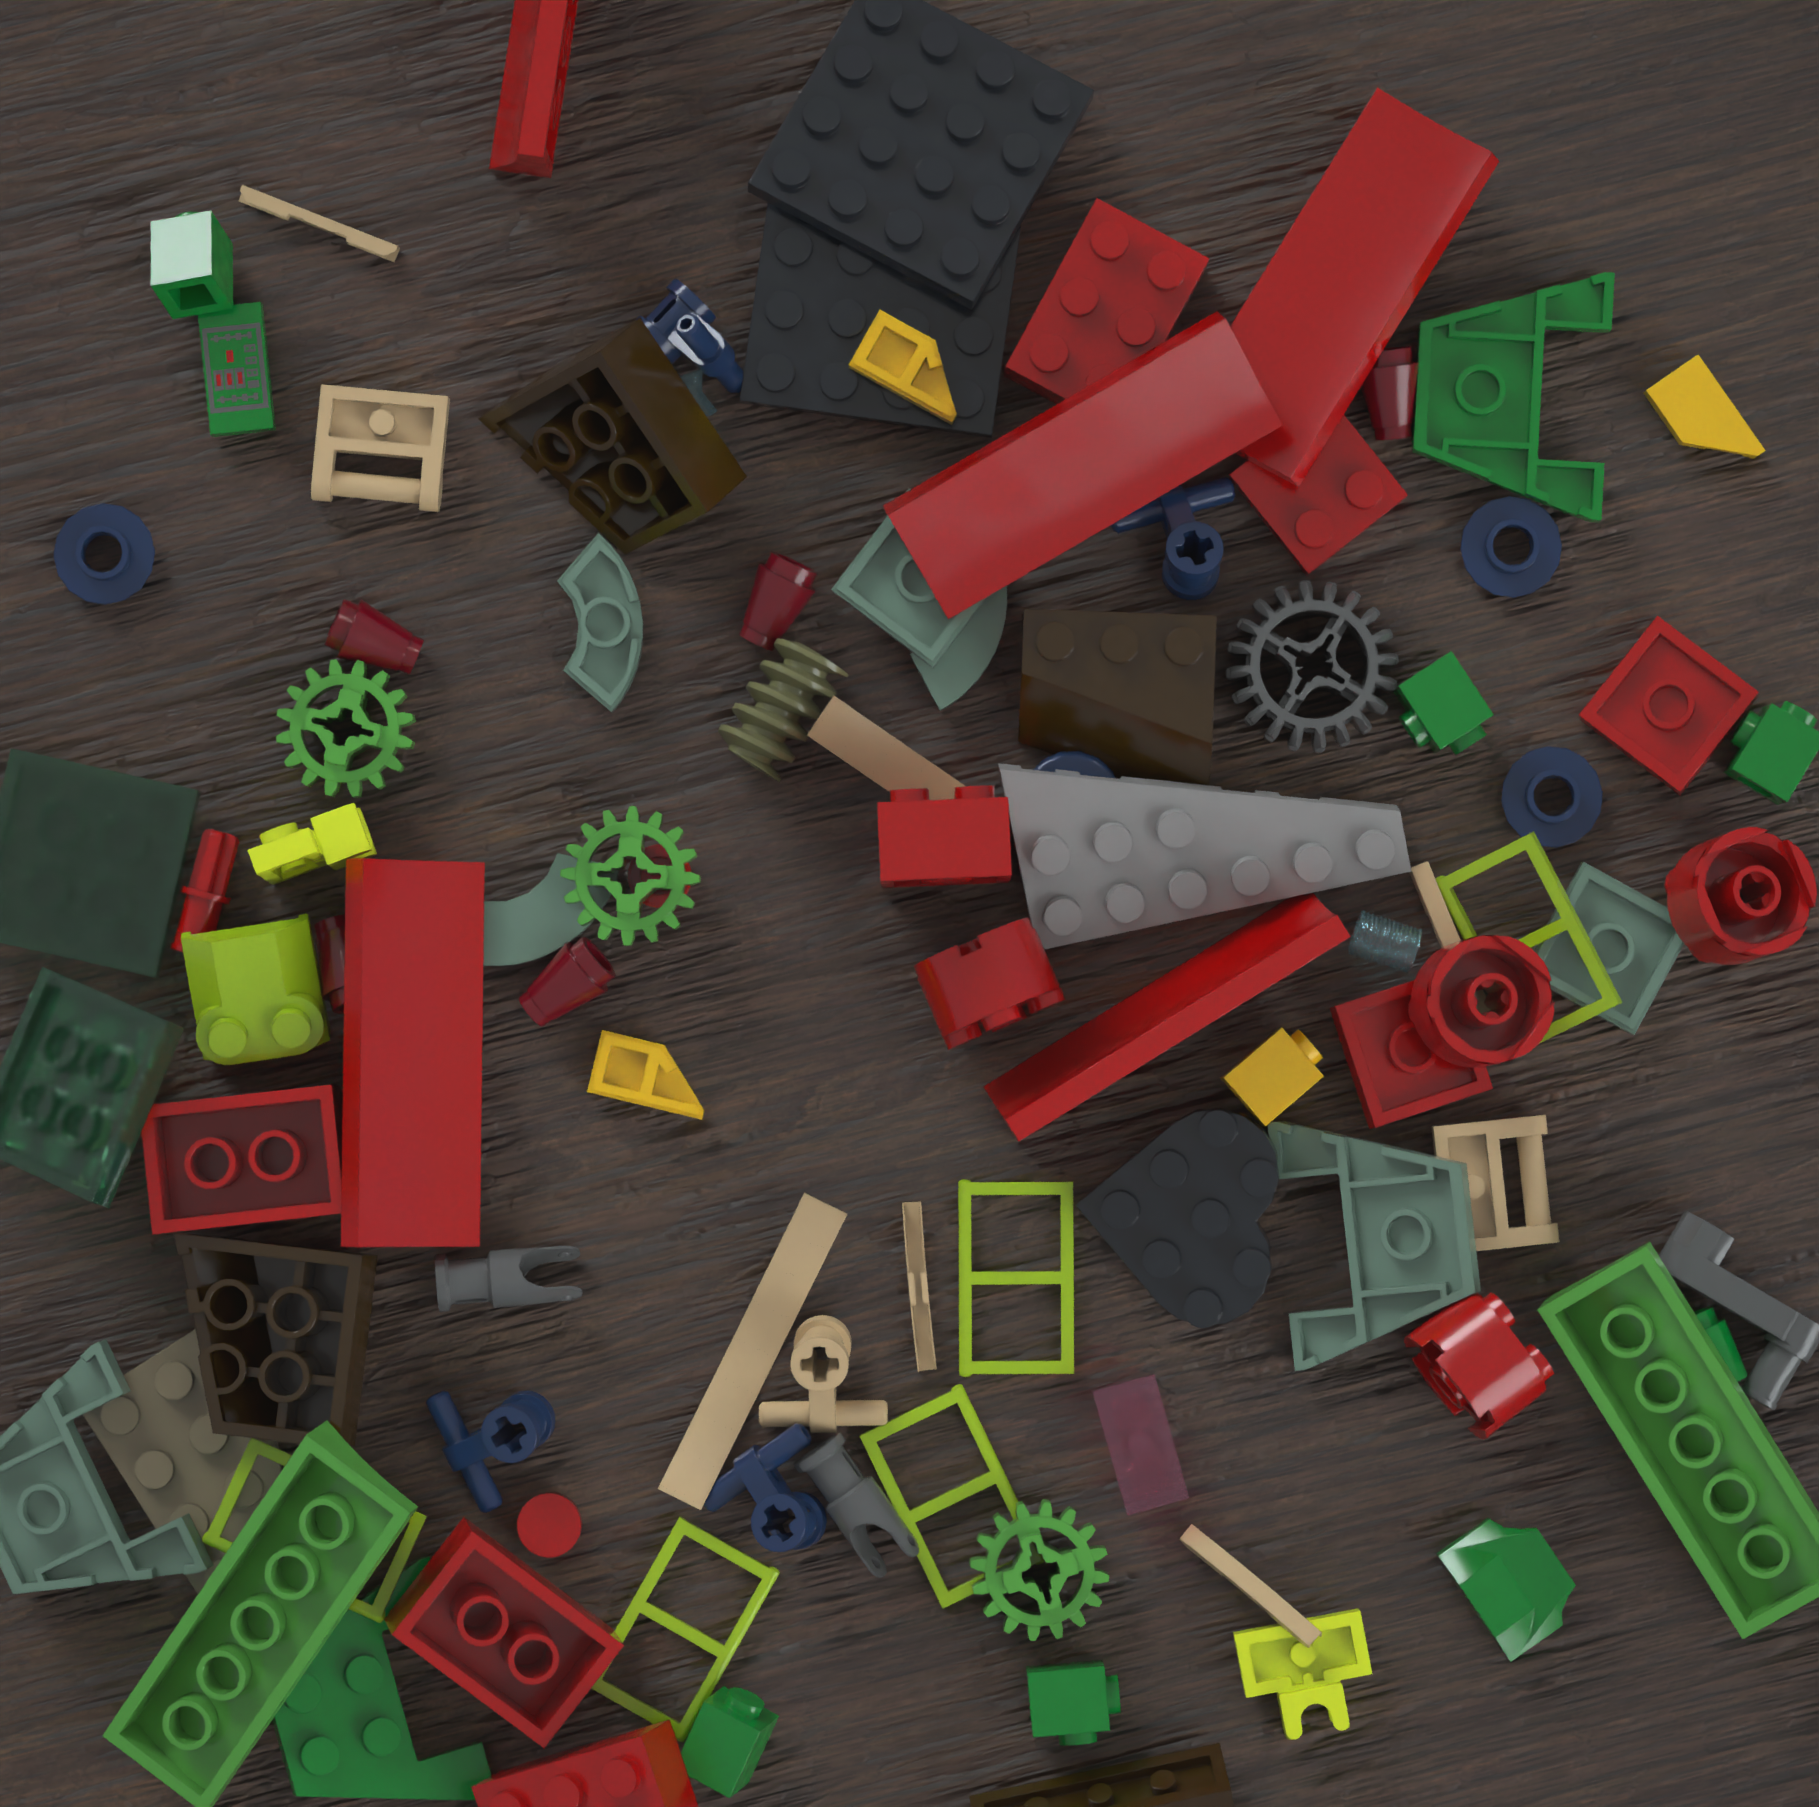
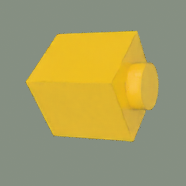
M1281 1027L1276 1029L1225 1073L1221 1080L1259 1124L1267 1126L1324 1077L1315 1066L1323 1057L1299 1029L1289 1036Z

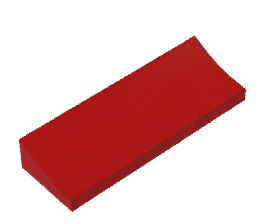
M515 0L489 169L545 178L552 177L579 0Z
M1377 87L1230 326L1282 423V426L1237 451L1235 454L1298 487L1301 485L1498 165L1499 160L1492 151L1436 123Z
M1216 311L883 505V508L946 617L950 619L1282 426V423L1253 372L1227 319Z
M370 858L346 859L341 1247H480L485 862Z
M1314 893L1289 897L983 1087L1016 1141L1019 1142L1351 936L1338 915L1329 911Z

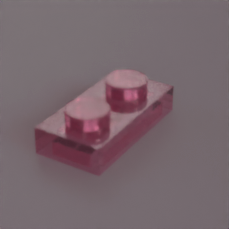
M1154 1373L1092 1390L1127 1516L1188 1499L1189 1495Z

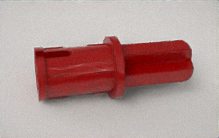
M206 829L202 833L189 886L181 887L180 892L186 893L174 942L171 943L170 949L183 952L181 933L191 932V934H198L217 930L223 904L230 905L231 898L225 896L239 847V838L233 834L214 829Z

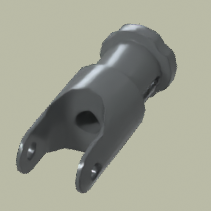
M573 1246L490 1250L487 1257L449 1260L446 1254H436L435 1276L439 1312L450 1311L451 1306L454 1304L491 1302L494 1308L576 1300L583 1294L582 1289L579 1287H542L528 1282L525 1279V1275L529 1270L540 1264L576 1259L580 1256V1250Z
M839 1432L827 1438L801 1457L794 1464V1467L799 1473L806 1472L828 1502L825 1508L828 1515L868 1570L874 1576L882 1578L887 1573L886 1565L867 1535L866 1523L875 1524L889 1532L901 1550L909 1557L918 1555L919 1546L915 1537L873 1477H864L843 1448L846 1439Z

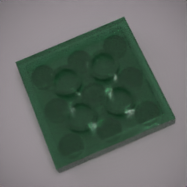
M11 748L0 794V943L158 978L201 791Z
M42 967L0 1067V1159L87 1201L110 1208L184 1027L58 972Z

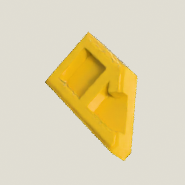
M879 310L851 359L849 368L952 425L957 414L936 340Z
M1699 355L1684 363L1644 392V395L1679 445L1740 454L1749 458H1756L1766 451Z
M602 1030L587 1092L703 1120L704 1108L665 1045Z

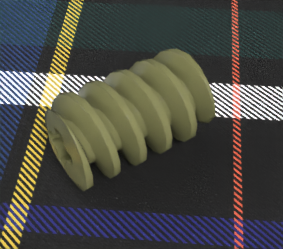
M777 638L773 646L784 662L778 663L769 660L761 662L759 668L770 681L769 685L749 681L746 690L756 702V705L750 706L735 703L732 711L741 722L742 727L721 724L718 733L729 746L727 749L780 783L782 778L771 765L772 760L793 763L796 757L786 745L785 740L787 738L804 742L808 740V733L798 720L801 716L817 720L821 715V710L812 700L814 695L827 698L837 695L835 689L826 679L829 673L844 677L849 675L833 662L804 644Z

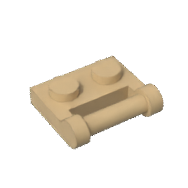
M321 384L311 499L314 501L332 502L333 496L414 503L419 504V510L439 512L443 489V467L450 398L440 395ZM336 452L423 460L421 479L335 471Z
M1546 1115L1431 1126L1434 1156L1467 1163L1476 1251L1560 1242L1558 1223H1551L1542 1142V1134H1548ZM1514 1137L1517 1139L1526 1226L1509 1227L1499 1139Z

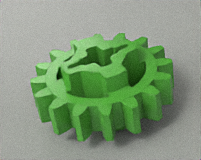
M337 659L330 660L329 676L324 678L314 669L309 668L305 672L310 686L303 691L298 687L290 685L287 692L297 702L293 709H278L276 714L281 719L290 723L289 731L275 736L276 742L282 745H293L295 750L285 759V765L292 769L304 764L307 769L303 774L301 783L310 788L320 778L325 779V795L335 798L341 784H347L353 798H360L363 791L362 782L369 780L375 787L382 790L386 787L381 772L386 767L397 772H402L405 768L401 761L395 757L398 748L404 750L414 749L415 742L401 735L402 727L416 722L415 715L405 712L399 713L397 706L402 704L408 697L402 689L387 694L384 689L388 685L390 675L383 670L377 673L372 680L367 679V664L364 661L357 660L351 674H345L340 661ZM342 687L337 701L322 710L310 708L324 693ZM368 692L375 696L382 705L387 717L388 727L374 723L367 713ZM347 712H353L352 721L374 735L372 737L361 734L359 737L349 736L345 746H339L340 737L318 723L320 721L331 724L333 721L343 722ZM304 731L318 735L325 746L324 766L310 753L305 741ZM369 748L381 750L380 754L368 765L349 771L352 768L354 757Z
M629 806L626 821L618 822L610 810L603 811L605 827L597 831L591 825L584 823L581 826V830L588 839L584 847L568 844L565 849L569 854L578 859L576 867L560 870V876L570 881H575L577 888L564 896L565 903H583L585 909L577 919L581 926L587 925L595 919L601 922L598 930L599 939L606 941L614 929L621 930L624 946H632L636 931L643 930L649 941L654 943L658 941L656 925L664 922L675 930L681 926L678 918L673 913L677 906L693 909L695 906V902L683 893L685 885L701 883L700 875L686 872L685 864L697 857L696 850L683 849L679 851L676 844L681 840L684 831L678 826L666 834L660 830L663 824V814L657 811L650 817L647 824L640 822V815L636 806ZM620 835L619 850L605 863H590L595 852L602 844ZM644 835L662 845L671 859L672 866L655 865L645 854ZM627 859H636L637 868L648 872L650 875H661V878L647 879V882L637 883L634 894H625L623 884L611 878L601 877V874H614L615 871L624 870L627 865ZM589 887L606 888L617 900V918L609 915L599 907ZM656 890H671L667 900L658 910L641 918L642 903Z
M1042 1499L1038 1514H1029L1027 1507L1020 1501L1016 1503V1519L1009 1522L997 1512L993 1519L999 1530L998 1533L993 1537L979 1532L976 1537L982 1547L987 1549L986 1556L970 1558V1567L984 1572L985 1578L971 1585L974 1594L983 1595L990 1593L992 1598L986 1603L983 1612L989 1618L1003 1611L1006 1614L1003 1622L1004 1632L1010 1634L1020 1622L1026 1624L1027 1635L1030 1641H1036L1041 1626H1049L1055 1638L1059 1639L1063 1637L1062 1621L1070 1618L1073 1623L1080 1627L1086 1624L1084 1616L1080 1611L1084 1603L1095 1607H1100L1102 1604L1101 1598L1091 1589L1093 1583L1109 1582V1574L1104 1570L1094 1568V1562L1108 1554L1104 1545L1088 1546L1087 1541L1096 1531L1091 1522L1077 1529L1072 1526L1076 1514L1074 1508L1068 1506L1058 1518L1052 1516L1051 1502L1048 1499ZM1039 1527L1061 1532L1075 1546H1066L1058 1549L1043 1541ZM1017 1534L1020 1547L1012 1563L996 1569L1001 1550ZM1031 1542H1034L1038 1554L1042 1555L1046 1563L1056 1562L1057 1568L1051 1569L1047 1574L1049 1581L1046 1583L1049 1592L1048 1597H1044L1040 1585L1037 1586L1033 1577L1027 1576L1022 1578V1572L1031 1568L1029 1558L1032 1556L1029 1546ZM1082 1571L1077 1590L1062 1605L1059 1592L1068 1576ZM1018 1591L1023 1592L1036 1600L1039 1612L1027 1611L1017 1607L1004 1594Z

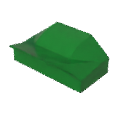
M1487 1518L1436 1553L1510 1662L1563 1625L1562 1610L1576 1585L1537 1528H1507Z

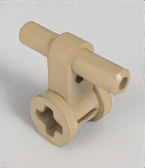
M818 1315L807 1319L799 1326L794 1339L791 1371L796 1381L808 1389L809 1401L762 1402L759 1405V1423L762 1427H791L798 1423L804 1427H810L811 1433H837V1426H882L888 1422V1404L885 1400H837V1386L843 1382L847 1375L852 1345L850 1332L840 1320L827 1315ZM825 1347V1353L829 1359H817L816 1350L813 1348Z

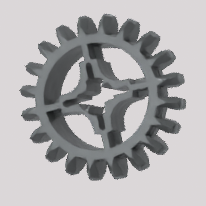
M1303 580L1299 583V601L1292 602L1289 591L1285 586L1277 587L1274 590V597L1279 609L1273 611L1264 600H1256L1252 608L1263 622L1258 626L1251 620L1241 618L1236 628L1242 634L1251 638L1250 643L1230 642L1227 648V652L1232 656L1245 658V666H1232L1227 668L1225 672L1228 680L1246 679L1248 687L1232 694L1233 704H1242L1252 698L1257 705L1244 718L1245 723L1248 726H1252L1263 715L1267 716L1273 722L1265 731L1264 739L1268 742H1273L1279 735L1282 727L1288 729L1291 732L1287 741V748L1294 752L1299 749L1302 743L1303 733L1311 734V746L1314 753L1325 751V732L1332 731L1335 742L1339 747L1343 748L1349 745L1350 735L1345 727V724L1349 722L1358 732L1363 735L1367 734L1372 729V726L1362 713V710L1367 708L1375 714L1383 715L1388 709V705L1382 699L1373 695L1375 689L1392 692L1397 687L1395 679L1379 675V668H1389L1399 663L1397 654H1378L1377 646L1385 644L1393 638L1391 629H1382L1373 635L1370 633L1367 626L1378 618L1380 612L1376 607H1372L1361 618L1352 613L1351 611L1359 603L1361 597L1356 591H1352L1345 598L1342 606L1333 603L1337 592V585L1334 582H1327L1325 584L1321 600L1313 599V587L1309 580ZM1313 615L1329 619L1318 638L1309 643H1299L1288 637L1284 639L1272 631L1281 623L1299 616ZM1345 630L1353 636L1362 654L1364 666L1362 684L1350 678L1351 675L1345 672L1336 660V648ZM1325 639H1328L1329 644L1322 654L1326 661L1321 665L1322 667H1328V678L1317 675L1302 687L1298 695L1295 694V689L1302 679L1298 672L1303 668L1295 667L1296 656L1308 658L1314 651L1317 652ZM1262 648L1273 654L1274 659L1279 661L1288 672L1289 683L1279 704L1270 697L1261 678L1260 655ZM1315 690H1324L1335 696L1339 694L1352 702L1349 707L1340 713L1325 718L1311 719L1294 715L1305 697Z

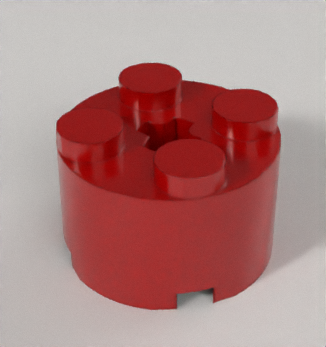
M1745 827L1700 843L1682 856L1675 868L1670 870L1666 876L1667 907L1671 923L1677 935L1696 959L1705 963L1713 962L1722 965L1743 964L1782 951L1801 938L1808 927H1805V924L1808 920L1810 909L1815 907L1817 887L1809 861L1799 847L1788 839L1782 840L1766 832L1768 831L1766 829ZM1739 890H1740L1741 894L1743 895V900H1744V902L1742 901V899H1741V897H1740Z
M1028 917L978 935L972 941L960 946L955 945L914 965L919 984L948 1050L983 1035L979 1027L981 1024H983L986 1032L991 1030L994 1033L1027 1018L1023 1008L1025 1005H1027L1030 1014H1034L1066 1000L1038 933L1033 928Z
M1475 936L1449 944L1439 949L1427 959L1415 978L1411 1000L1408 1004V1014L1423 1042L1443 1060L1457 1066L1481 1068L1505 1063L1532 1051L1548 1032L1554 1017V1002H1552V991L1549 982L1552 980L1543 960L1523 942L1509 936ZM1485 989L1488 995L1485 998L1484 1004L1490 1011L1480 1013L1476 1008L1478 999L1474 996V993Z
M1492 1292L1484 1298L1478 1293L1472 1294L1440 1309L1404 1338L1406 1347L1420 1348L1421 1352L1413 1357L1412 1361L1433 1392L1454 1416H1457L1465 1409L1477 1420L1468 1430L1483 1440L1487 1439L1546 1391L1545 1381L1554 1374L1550 1363L1544 1355L1532 1344L1524 1347L1509 1327L1515 1323V1319L1508 1307Z

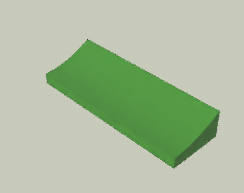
M1651 1242L1644 1244L1606 1267L1547 1297L1538 1308V1312L1741 1638L1744 1639L1818 1598L1819 1512Z
M328 1420L306 1434L102 1736L193 1806L213 1807L418 1506L379 1475L344 1440Z

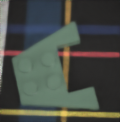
M1286 1121L1270 1122L1268 1124L1269 1138L1277 1150L1279 1179L1328 1174L1339 1175L1353 1307L1300 1311L1289 1314L1295 1371L1315 1367L1481 1291L1467 1163Z
M107 1339L91 1345L80 1356L81 1358L62 1377L58 1378L18 1421L14 1422L0 1436V1568L13 1594L91 1586L96 1583L121 1580L152 1579L156 1576L182 1573L184 1575L195 1574L214 1566L189 1513L134 1540L129 1539L74 1423L75 1418L131 1391Z

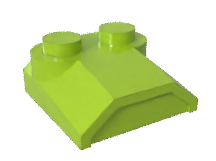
M308 914L299 915L296 919L191 934V932L181 933V943L197 1025L196 1042L203 1054L204 1060L222 1065L242 1064L300 1055L330 1041L331 1029L326 1003L322 999L320 972Z

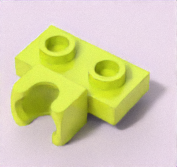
M351 803L312 817L311 823L314 830H311L309 827L298 829L296 823H289L259 835L262 845L248 849L256 874L272 885L326 865H329L334 870L346 867V859L370 858L377 855L361 808H356L355 803Z
M1359 1608L1306 1618L1322 1632V1636H1318L1309 1648L1301 1644L1280 1624L1233 1632L1245 1697L1249 1698L1270 1693L1277 1694L1286 1739L1296 1740L1302 1735L1301 1715L1303 1710L1312 1704H1320L1327 1708L1330 1721L1337 1730L1343 1731L1350 1727L1343 1685L1340 1681L1372 1674Z

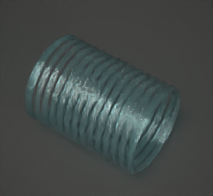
M1363 910L1354 928L1348 954L1355 955L1356 957L1360 954V959L1364 956V960L1368 958L1373 963L1377 960V964L1381 962V965L1385 964L1386 967L1392 968L1394 966L1395 970L1398 968L1399 971L1402 970L1403 973L1406 972L1407 974L1414 963L1423 930L1421 928L1417 930V927H1409L1408 924L1404 926V923H1396L1395 920H1387V918L1374 915V913L1370 914V912L1366 913Z

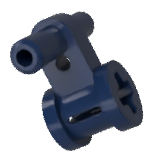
M675 278L666 287L670 293L646 318L639 315L637 319H642L671 364L682 354L705 375L716 377L728 392H741L744 371L734 360L735 353L733 348L720 333L710 326L716 319V316L688 287Z
M1224 477L1185 489L1179 485L1115 522L1111 527L1114 532L1119 534L1161 522L1167 538L1165 559L1162 566L1164 585L1173 595L1181 599H1201L1210 594L1217 585L1220 572L1219 566L1223 556V542L1219 533L1208 524L1195 521L1193 513L1232 502L1235 498L1233 483L1229 478Z
M440 1391L429 1397L426 1401V1405L446 1443L442 1451L452 1471L460 1470L480 1512L483 1513L494 1510L502 1505L503 1498L483 1459L493 1456L505 1463L520 1462L547 1441L555 1428V1413L551 1404L542 1395L533 1391H519L512 1394L501 1406H498L487 1415L483 1421L482 1428L469 1433L448 1391ZM521 1422L526 1428L515 1431L512 1425Z
M795 1423L763 1447L753 1445L733 1460L734 1467L716 1479L703 1506L708 1511L715 1512L739 1494L748 1490L757 1504L751 1517V1529L755 1539L762 1547L773 1552H785L809 1548L816 1544L823 1536L827 1524L826 1512L822 1503L810 1493L803 1491L791 1492L777 1469L811 1444V1436L808 1430L802 1424ZM792 1510L796 1519L789 1525L791 1532L786 1533L782 1524L789 1519L787 1511Z

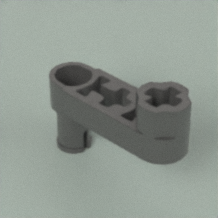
M1685 1210L1659 1257L1674 1280L1766 1333L1763 1338L1768 1343L1744 1385H1741V1388L1745 1395L1775 1411L1780 1397L1801 1361L1808 1364L1818 1347L1819 1324L1720 1267L1735 1239L1716 1226Z

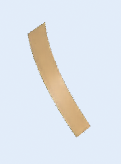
M836 696L832 697L807 734L814 741L889 792L895 789L928 788L929 800L954 799L955 787L965 786Z
M806 1193L803 1194L741 1323L658 1487L659 1490L699 1510L702 1509L847 1213Z

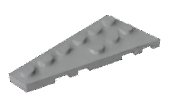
M998 763L1004 795L1009 800V820L1029 918L1033 928L1038 933L1044 950L1412 872L1401 812L1397 805L1321 797L1319 800L1280 796L1278 792L1255 790V793L1222 790L1220 786L1121 776L1120 779L1080 775L1077 771L1055 769V772L1022 769L1019 765Z

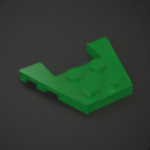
M1604 272L1596 274L1587 279L1561 286L1559 284L1537 290L1535 293L1502 302L1496 301L1420 322L1418 325L1416 361L1419 364L1411 452L1587 522L1599 523L1602 520L1605 463L1544 460L1538 458L1545 330L1609 333L1612 330L1615 273Z
M430 1556L418 1558L404 1567L385 1609V1617L430 1561ZM377 1586L360 1598V1600L373 1605L381 1586ZM348 1609L272 1720L292 1794L299 1797L475 1800L471 1787L491 1776L482 1742L476 1741L417 1760L382 1637V1632L389 1628L385 1620L378 1623Z

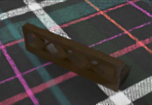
M1220 1743L969 1796L971 1807H1234Z

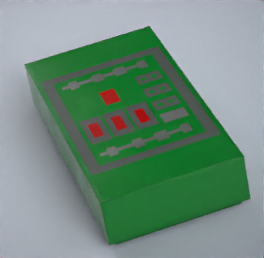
M261 302L235 304L232 309L199 314L198 323L210 435L212 437L275 431L263 304Z

